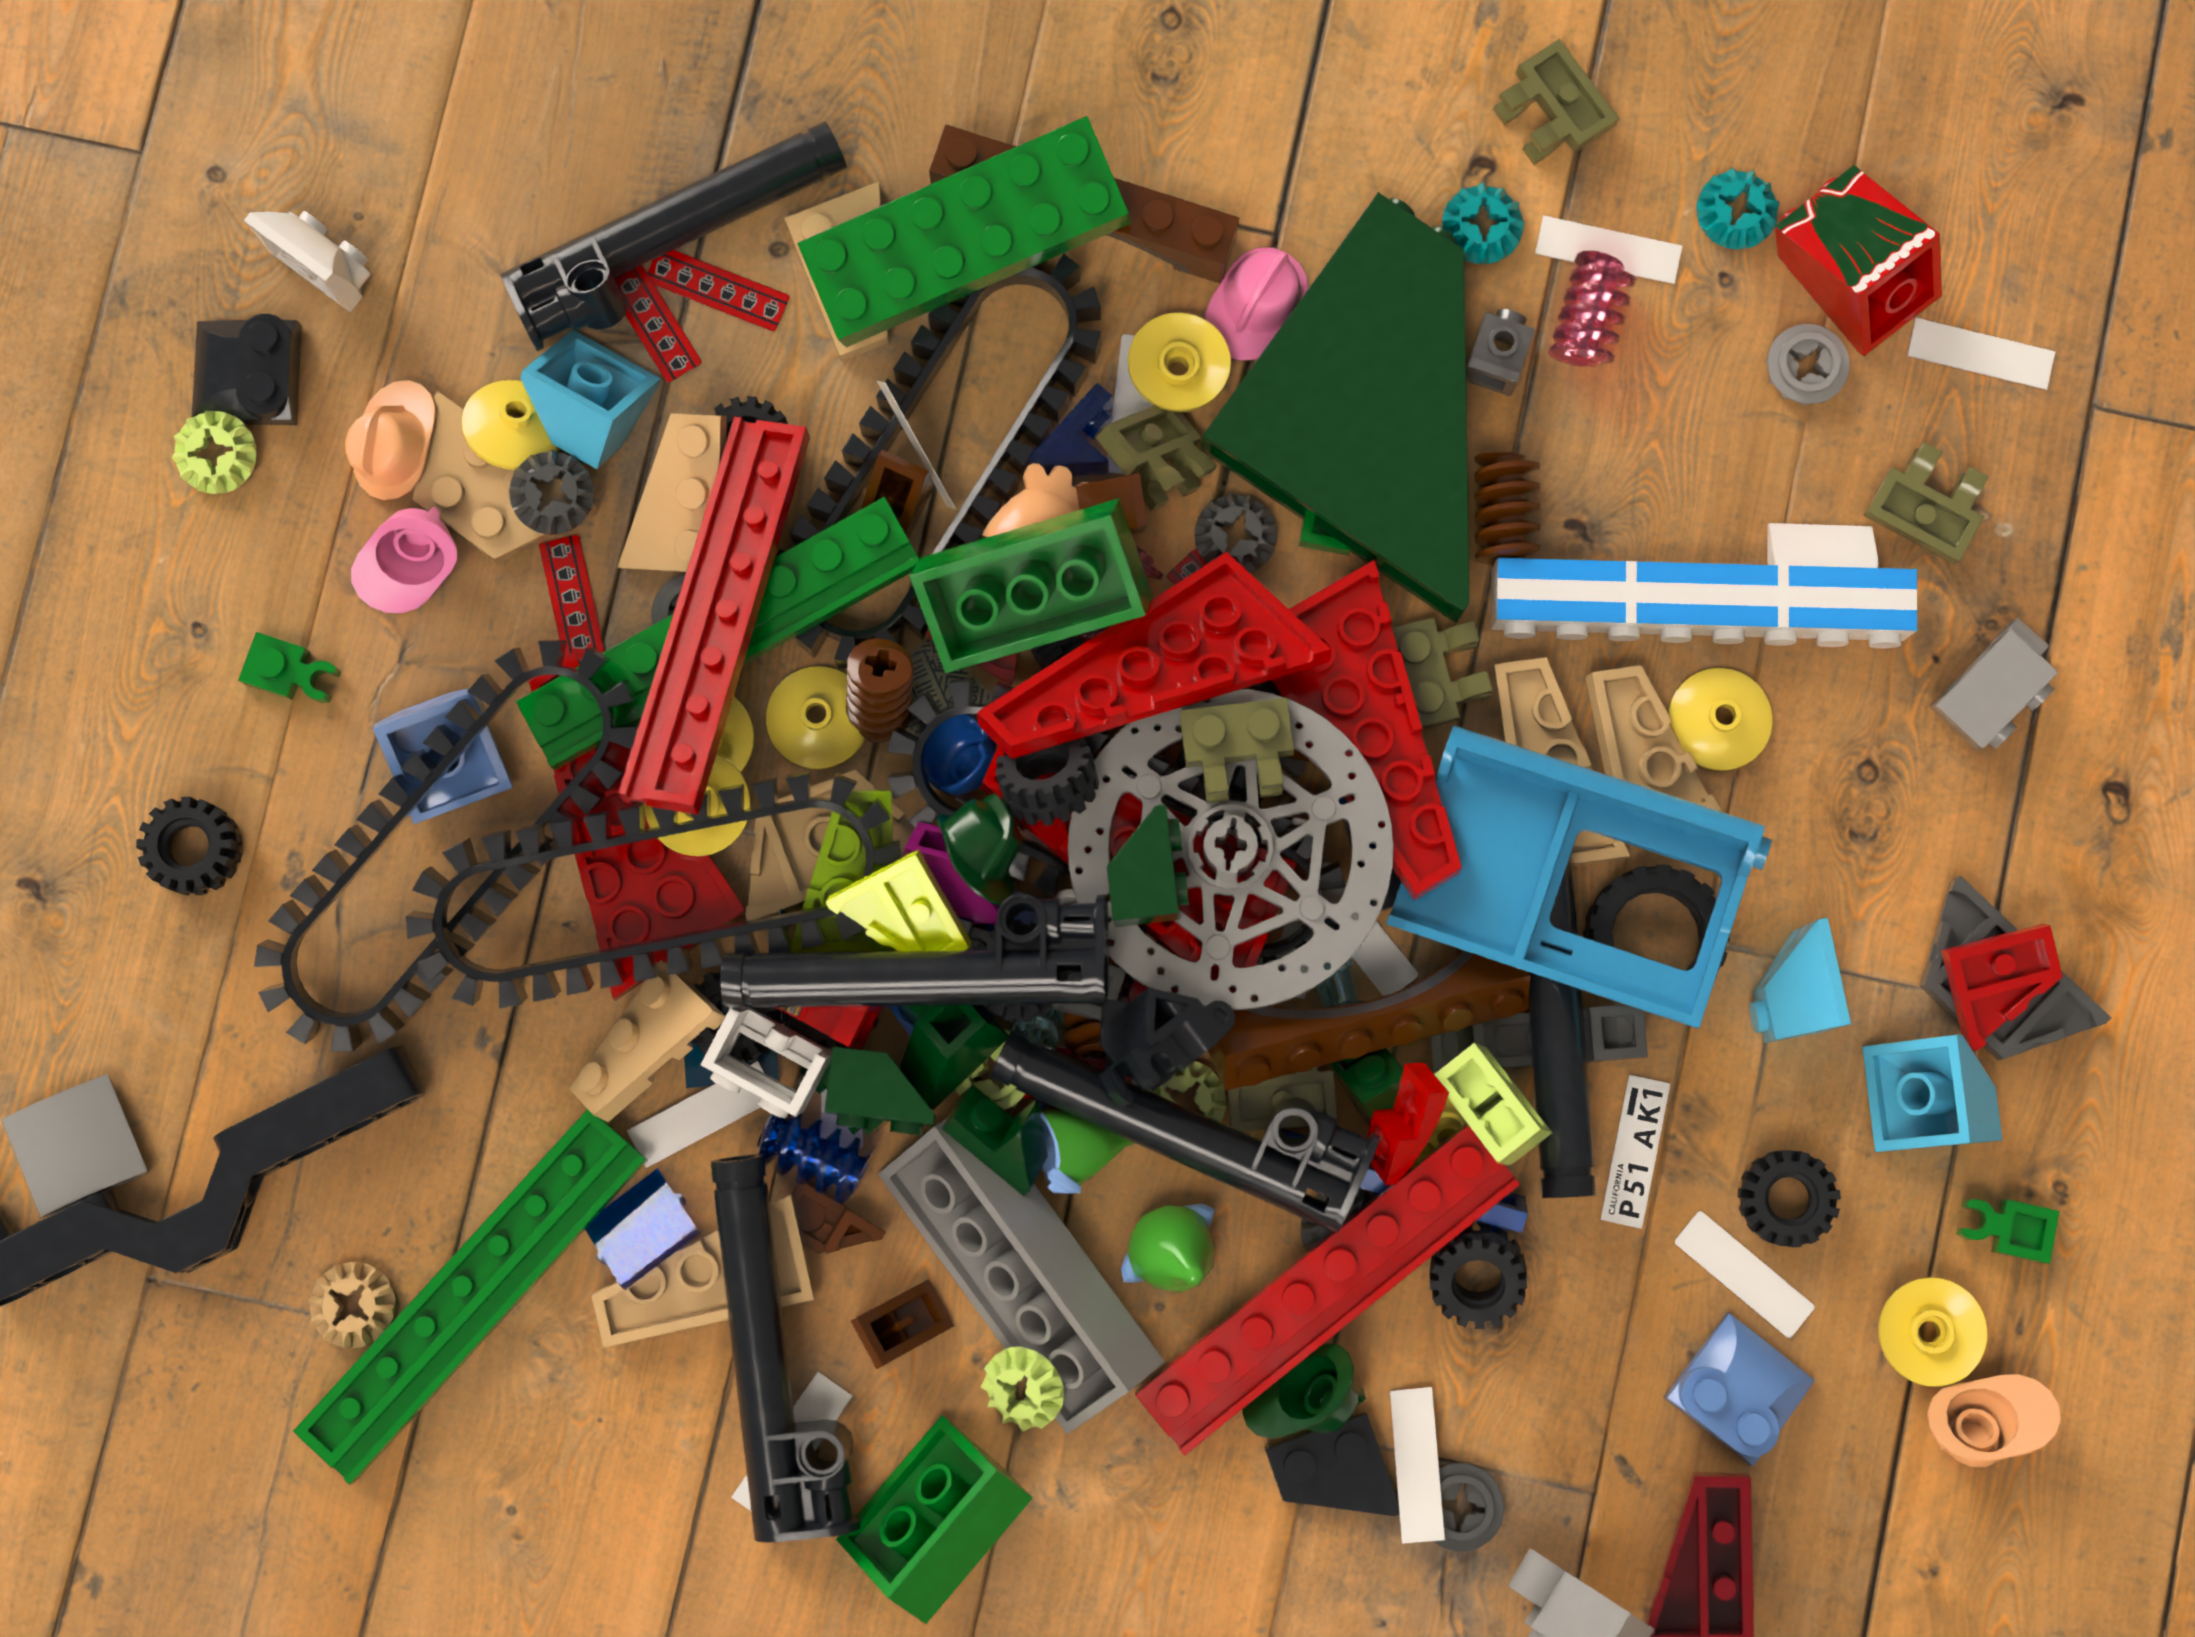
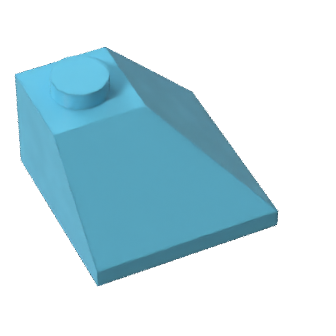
M571 330L524 368L520 377L551 443L569 453L577 461L588 464L595 469H598L622 447L661 380L658 376L575 330Z
M1828 918L1818 919L1794 930L1753 991L1755 1001L1749 1004L1750 1018L1755 1032H1762L1764 1043L1823 1033L1851 1024Z
M1963 1035L1862 1046L1875 1152L2003 1141L1996 1087Z

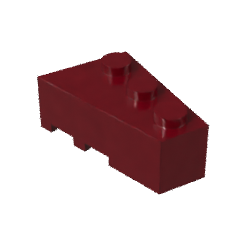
M1693 1472L1646 1620V1624L1655 1629L1650 1637H1754L1751 1476L1749 1473Z

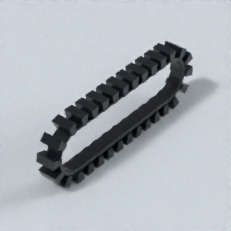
M1064 253L1051 275L1038 270V264L950 302V304L962 308L959 314L947 304L930 311L928 314L930 329L943 333L945 336L940 341L925 326L921 325L910 343L913 356L927 360L926 366L923 369L905 351L895 365L893 371L896 382L911 387L907 396L888 378L885 381L904 417L908 420L982 302L993 292L1003 287L1023 284L1041 288L1056 298L1066 313L1069 330L1065 343L932 554L951 549L954 542L961 546L981 540L984 530L966 523L972 515L987 527L990 520L1001 509L1000 502L984 497L988 488L1007 503L1019 487L1018 475L1001 469L1005 461L1023 476L1027 466L1036 460L1035 448L1018 442L1022 434L1042 451L1053 433L1052 420L1035 415L1040 407L1059 424L1069 408V393L1052 386L1057 380L1059 384L1075 397L1086 381V366L1070 361V357L1074 354L1096 364L1101 346V331L1077 329V323L1101 320V306L1095 287L1073 298L1070 297L1068 290L1080 281V266ZM881 389L876 395L878 407L881 410L894 414L893 418L889 422L872 406H869L859 422L862 436L877 441L874 448L871 449L852 433L841 450L845 463L859 467L860 470L854 477L835 460L824 477L828 490L843 495L838 504L835 503L818 487L807 504L811 517L826 522L821 531L847 517L871 478L878 454L881 450L888 452L902 430L899 420ZM800 515L789 532L793 544L796 545L820 533L802 515ZM779 549L778 555L784 553L785 551ZM912 585L896 612L884 623L876 627L859 631L845 630L825 620L796 636L795 639L798 645L814 658L827 636L839 641L834 660L837 668L847 669L848 656L853 648L861 642L879 638L897 643L891 634L897 631L903 623L923 641L928 625L922 609L914 607L918 598Z
M541 640L538 642L543 667L529 670L520 647L513 648L494 660L512 681L502 690L489 673L481 675L467 693L490 705L485 712L480 715L468 699L459 700L444 718L467 730L465 735L458 740L446 724L437 726L424 740L423 744L445 756L438 766L425 750L421 749L415 751L400 768L417 779L424 781L415 791L404 776L400 774L392 777L378 793L400 806L399 811L393 816L383 802L378 799L371 802L356 819L379 834L371 841L357 824L348 828L334 844L336 847L357 858L353 864L349 866L335 849L326 853L312 871L335 883L333 887L328 891L316 875L313 874L305 878L290 895L313 910L306 916L292 899L282 904L268 922L291 934L286 945L269 939L259 943L256 949L254 967L282 966L284 983L268 986L258 993L268 1013L289 998L304 1012L286 1031L287 1034L306 1044L316 1036L321 1022L335 1025L330 1052H353L362 1045L358 1023L368 1020L379 1044L405 1026L387 1007L393 1000L398 1003L410 1018L432 995L410 982L416 974L432 993L454 970L447 966L430 982L417 965L424 957L435 953L438 949L440 950L436 938H434L378 1004L364 1011L342 1013L322 1006L308 994L299 978L297 957L305 934L523 684L540 675H562L574 679L585 686L595 697L603 718L602 740L595 755L534 825L544 823L545 827L548 822L551 824L556 820L576 817L577 815L562 807L570 797L585 815L592 812L606 796L584 782L592 772L595 773L607 790L620 780L625 773V768L605 756L612 742L632 749L639 725L615 726L612 706L635 701L637 697L629 679L622 681L608 692H605L593 679L611 660L593 647L587 648L577 670L572 667L563 666L567 640ZM578 817V827L584 821L580 817ZM544 835L545 849L558 847L555 840ZM520 841L511 850V856L523 852ZM550 859L541 860L538 862L541 866H543ZM530 863L495 869L447 923L453 943L464 956L471 951L475 944L453 932L459 924L464 927L476 942L497 921V919L475 907L483 898L498 917L518 897L517 893L497 883L499 878L505 873L515 887L521 891L539 873L540 869Z
M974 677L955 679L948 683L955 706L942 713L929 691L907 708L927 724L920 737L900 727L893 730L887 752L913 755V771L892 773L887 778L893 799L918 788L922 797L928 803L908 820L915 828L918 822L933 825L938 814L951 816L958 810V808L943 801L930 786L924 770V752L931 734L942 722L957 715L977 714L979 710L987 706L986 704L973 703ZM998 681L995 684L991 703L1014 689V687ZM1107 730L1085 737L1094 761L1098 756L1096 754L1110 733ZM1158 754L1148 762V767L1160 776L1170 765L1169 759ZM1180 765V769H1179V770H1181V769H1183V768H1186V767ZM1126 767L1123 768V773L1130 778L1135 779L1137 777L1136 773ZM1200 775L1180 783L1178 787L1190 793L1200 780ZM1229 787V789H1228V790H1229L1228 796L1231 794V788H1230V787ZM1241 793L1239 802H1246L1247 795ZM1168 796L1163 797V798H1165V799H1167V800H1169V801H1171V802H1174V803H1176V804H1178V805H1180V806H1182V807H1184V808H1187V809H1189V810H1191V811L1197 813L1196 810H1194V809H1192V808H1190V807H1188V806H1186V805H1184V804H1182V803H1180V802H1178V801H1176V800H1174V799H1172V798H1170V797H1168ZM1217 815L1210 820L1217 822L1223 819L1224 815ZM1291 816L1271 821L1278 838H1281L1291 824ZM1245 817L1244 821L1248 824H1250V822L1252 821L1247 817ZM1251 826L1257 836V841L1261 843L1257 834V828ZM1307 835L1298 841L1295 846L1292 845L1282 852L1294 859L1303 868L1308 877L1310 869L1308 858L1311 856L1313 837L1311 835ZM1023 839L1022 845L1009 869L1010 875L1024 881L1031 857L1046 863L1047 866L1037 878L1034 887L1054 895L1061 871L1070 874L1069 865L1055 853ZM1339 860L1321 868L1318 888L1320 896V890L1346 888ZM1326 918L1324 920L1333 930L1339 929L1338 924L1331 919ZM1303 923L1289 937L1275 943L1264 944L1259 956L1263 958L1262 965L1278 960V955L1286 953L1293 948L1296 950L1311 939L1308 935L1312 930ZM1137 925L1144 932V934L1147 933L1139 925ZM1279 966V967H1278V970H1279L1280 972H1283L1282 967Z
M810 771L791 774L786 777L794 798L792 801L777 803V777L755 781L752 784L761 807L744 810V784L724 787L718 792L726 809V814L711 816V790L705 791L699 814H691L693 820L678 823V811L652 807L660 827L645 829L644 803L622 807L617 813L626 833L611 836V810L588 814L583 819L592 840L578 842V816L556 820L549 825L558 847L545 849L544 823L525 826L515 831L524 853L512 856L511 829L490 833L482 837L490 860L477 863L471 840L468 838L442 852L458 872L450 881L432 866L422 871L412 891L435 898L437 903L434 913L413 911L406 916L407 939L434 932L440 950L424 957L417 963L427 979L431 982L450 963L466 975L452 996V999L474 1006L480 1000L483 981L499 982V1009L520 1005L528 998L520 978L532 975L533 1002L556 998L561 992V988L553 971L566 969L567 995L586 992L594 986V981L587 965L600 962V989L621 985L628 977L620 958L633 955L634 982L657 978L661 970L653 951L667 949L668 975L687 972L692 969L694 963L686 946L689 944L701 942V969L722 964L725 952L719 938L735 935V954L747 953L748 956H752L754 953H760L752 932L768 929V953L791 951L793 943L785 925L802 922V949L824 945L826 936L819 922L820 918L836 915L843 940L861 932L864 927L841 911L837 915L828 906H821L507 969H491L473 963L458 950L448 930L447 911L450 899L456 888L462 881L476 873L806 808L831 810L842 815L853 824L860 834L865 847L866 866L862 878L873 873L874 863L889 865L901 859L900 840L874 846L869 829L890 820L891 815L879 798L860 816L846 806L844 803L857 781L836 773L830 799L811 797Z

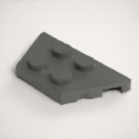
M1961 876L1954 878L1949 883L1920 987L1957 1022L1958 1018L1941 950L2018 930ZM2062 972L2063 977L2044 994H2038L2033 997L2029 1002L2028 1008L2013 1021L2007 1020L1985 1039L1987 1044L1983 1047L1997 1060H2002L2106 1024L2111 1017Z

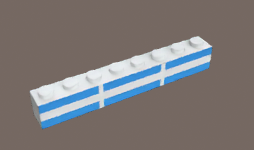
M1497 558L1491 569V630H1504L1505 637L1514 639L1535 637L1536 631L1556 632V638L1562 640L1588 638V633H1608L1609 640L1624 642L1639 640L1640 634H1660V640L1668 643L1689 642L1692 640V635L1712 636V642L1717 644H1738L1744 642V637H1764V643L1767 645L1785 646L1795 644L1796 638L1817 639V645L1822 647L1846 646L1849 644V640H1869V647L1895 648L1901 646V641H1905L1917 631V569Z

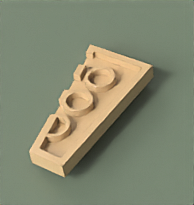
M1547 657L1494 664L1493 669L1504 742L1592 770L1591 762L1572 723L1571 714ZM1583 831L1577 835L1572 848V865L1627 859L1630 855L1624 842L1590 831Z
M790 1193L770 1203L781 1307L815 1299L793 1195ZM718 1230L609 1284L591 1295L603 1348L729 1319Z

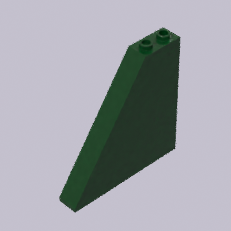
M1378 192L1205 431L1200 450L1302 520L1305 517L1306 508L1315 514L1314 528L1326 536L1334 537L1349 547L1351 553L1367 564L1375 560L1379 572L1454 623H1457L1469 604L1464 249L1457 245L1456 239L1447 230L1438 226L1431 228L1416 218L1414 211L1405 202L1397 198L1388 199Z

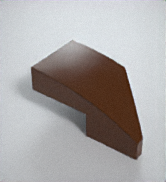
M799 1179L792 1191L803 1244L818 1254L823 1252L828 1254L846 1247L882 1240L886 1234V1231L801 1179Z

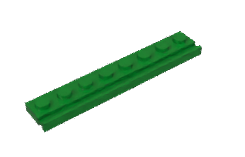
M885 497L774 558L743 666L912 572L919 558ZM673 614L602 653L611 660L593 679L605 692H608L622 681L629 679L637 697L635 701L612 706L615 726L638 725L640 723ZM560 676L515 701L552 769L557 770L600 745L603 733V718L600 707L591 692L576 680Z
M587 1109L293 1432L331 1468H335L349 1485L355 1483L642 1168L648 1159L640 1154L610 1124L594 1116Z

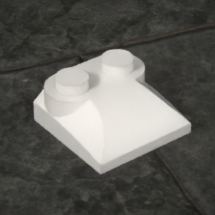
M303 211L299 217L291 212H288V214L279 212H250L243 220L271 255L347 311L351 312L363 298L361 286L371 275L364 267L369 261L368 258L345 240L340 246H337L326 238L325 235L329 230L306 211Z

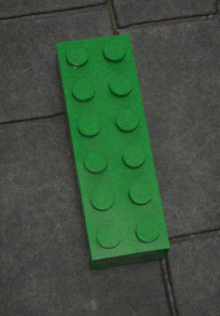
M1085 116L811 236L797 244L836 337L847 348L1132 223L1089 118Z

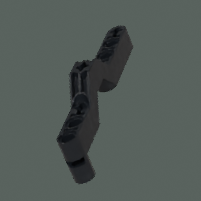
M403 1045L384 1050L215 1135L213 1139L220 1153L203 1200L159 1222L122 1210L112 1190L100 1192L81 1200L15 1234H12L0 1207V1306L22 1298L112 1252L174 1273H190L238 1249L265 1176L417 1101L425 1095Z

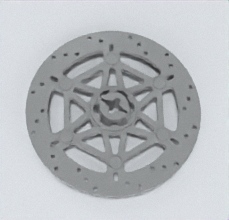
M1240 689L1210 698L1208 703L1204 701L1129 723L1099 753L1094 761L1099 781V788L1095 790L1096 797L1092 803L1085 801L1086 810L1081 814L1075 811L1072 812L1069 826V871L1077 903H1095L1097 895H1110L1107 875L1109 835L1116 807L1123 794L1129 793L1143 803L1141 823L1154 806L1164 805L1161 800L1165 796L1197 811V815L1188 826H1183L1179 822L1183 851L1172 852L1173 862L1178 859L1185 861L1190 873L1186 877L1187 889L1199 887L1202 890L1204 922L1199 925L1180 910V920L1174 921L1202 942L1201 958L1198 962H1190L1168 952L1144 934L1137 925L1115 928L1111 902H1108L1109 917L1112 919L1109 923V941L1112 940L1115 943L1113 946H1109V956L1133 979L1147 988L1173 993L1171 991L1173 987H1177L1179 991L1175 994L1198 998L1204 1007L1213 1001L1219 1000L1227 1003L1233 1011L1256 1009L1293 999L1315 988L1337 972L1360 948L1378 918L1389 888L1393 862L1392 826L1384 795L1371 767L1354 744L1332 723L1316 712L1287 699L1293 746L1325 774L1331 783V788L1314 796L1282 773V788L1295 797L1296 802L1267 809H1260L1258 804L1256 760L1225 763L1228 789L1235 768L1237 766L1245 768L1246 802L1228 800L1227 802L1210 804L1178 787L1180 783L1203 774L1202 766L1183 768L1162 777L1148 767V762L1168 746L1182 740V732L1176 731L1177 727H1181L1179 710L1272 700L1284 697L1251 689ZM1301 724L1302 728L1297 729L1295 725ZM1155 726H1160L1161 730L1155 731L1154 728ZM1132 729H1137L1138 733L1133 734L1131 731ZM1311 743L1313 747L1307 748L1305 744ZM1349 751L1352 753V756L1348 757L1345 753ZM1123 768H1129L1136 773L1137 777L1135 779L1130 778L1123 773ZM1348 775H1355V779L1351 780ZM1105 777L1110 779L1108 783L1103 782ZM1352 795L1354 797V800L1347 804L1341 805L1339 803V800L1346 796ZM1167 809L1168 819H1175L1176 817ZM1303 813L1308 815V821L1282 838L1276 836L1271 824L1272 820ZM1223 814L1224 818L1213 823L1207 830L1203 843L1204 861L1208 869L1216 875V879L1213 880L1202 871L1204 864L1200 859L1199 853L1193 852V843L1196 835L1202 836L1203 832L1209 827L1208 821ZM1245 817H1247L1258 826L1257 834L1261 844L1267 843V856L1265 862L1259 861L1252 870V877L1237 883V878L1246 874L1253 866L1258 850L1257 836L1253 828L1244 821ZM1339 820H1345L1348 822L1351 832V867L1348 882L1340 902L1332 904L1318 893L1325 830L1327 825ZM1378 823H1384L1385 827L1379 828ZM1233 826L1235 827L1234 838H1237V847L1245 849V851L1236 852L1234 860H1231V868L1227 871L1225 869L1226 859H1224V852L1220 848H1215V845L1222 846L1225 844L1226 837H1229L1230 828ZM1102 829L1104 833L1102 835H1098L1096 833L1097 830ZM1307 835H1311L1313 837L1309 877L1308 880L1303 881L1280 857V853ZM1369 844H1375L1376 848L1370 849ZM1089 847L1092 849V851L1090 853H1086L1085 848ZM1363 862L1364 867H1358L1357 863ZM1078 868L1083 870L1080 875L1076 874ZM1272 871H1278L1299 894L1300 897L1297 901H1293L1263 885ZM1216 894L1233 896L1235 899L1226 928L1222 932L1215 929L1213 897ZM1249 894H1253L1283 910L1282 914L1244 930L1238 928ZM1375 900L1377 902V905L1372 906L1370 904V901ZM1357 914L1359 919L1353 920L1352 915ZM1326 918L1331 919L1338 924L1339 929L1333 930L1324 920ZM1294 921H1301L1314 933L1307 943L1278 960L1248 968H1236L1232 964L1235 946ZM1153 949L1154 954L1148 955L1147 951ZM1324 964H1329L1331 969H1324ZM1214 965L1219 967V975L1216 981H1212L1210 978L1211 968ZM1279 966H1284V967H1285V971H1284V972H1280V971L1278 970V967H1279ZM1305 966L1308 971L1303 973L1300 968ZM1159 968H1162L1165 972L1164 974L1159 975L1157 973V970ZM1232 986L1236 988L1234 993L1229 991V988ZM1253 995L1257 996L1258 1001L1252 1002L1251 997Z

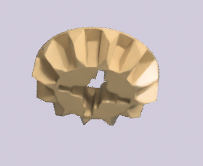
M347 1262L334 1265L325 1274L316 1279L312 1295L307 1300L310 1305V1323L317 1329L324 1341L342 1348H360L375 1342L391 1324L396 1308L395 1293L388 1278L377 1268L361 1262ZM365 1286L358 1304L369 1319L353 1314L340 1320L338 1323L337 1321L341 1317L340 1313L344 1306L338 1301L339 1297L334 1293L352 1296L357 1291H361Z

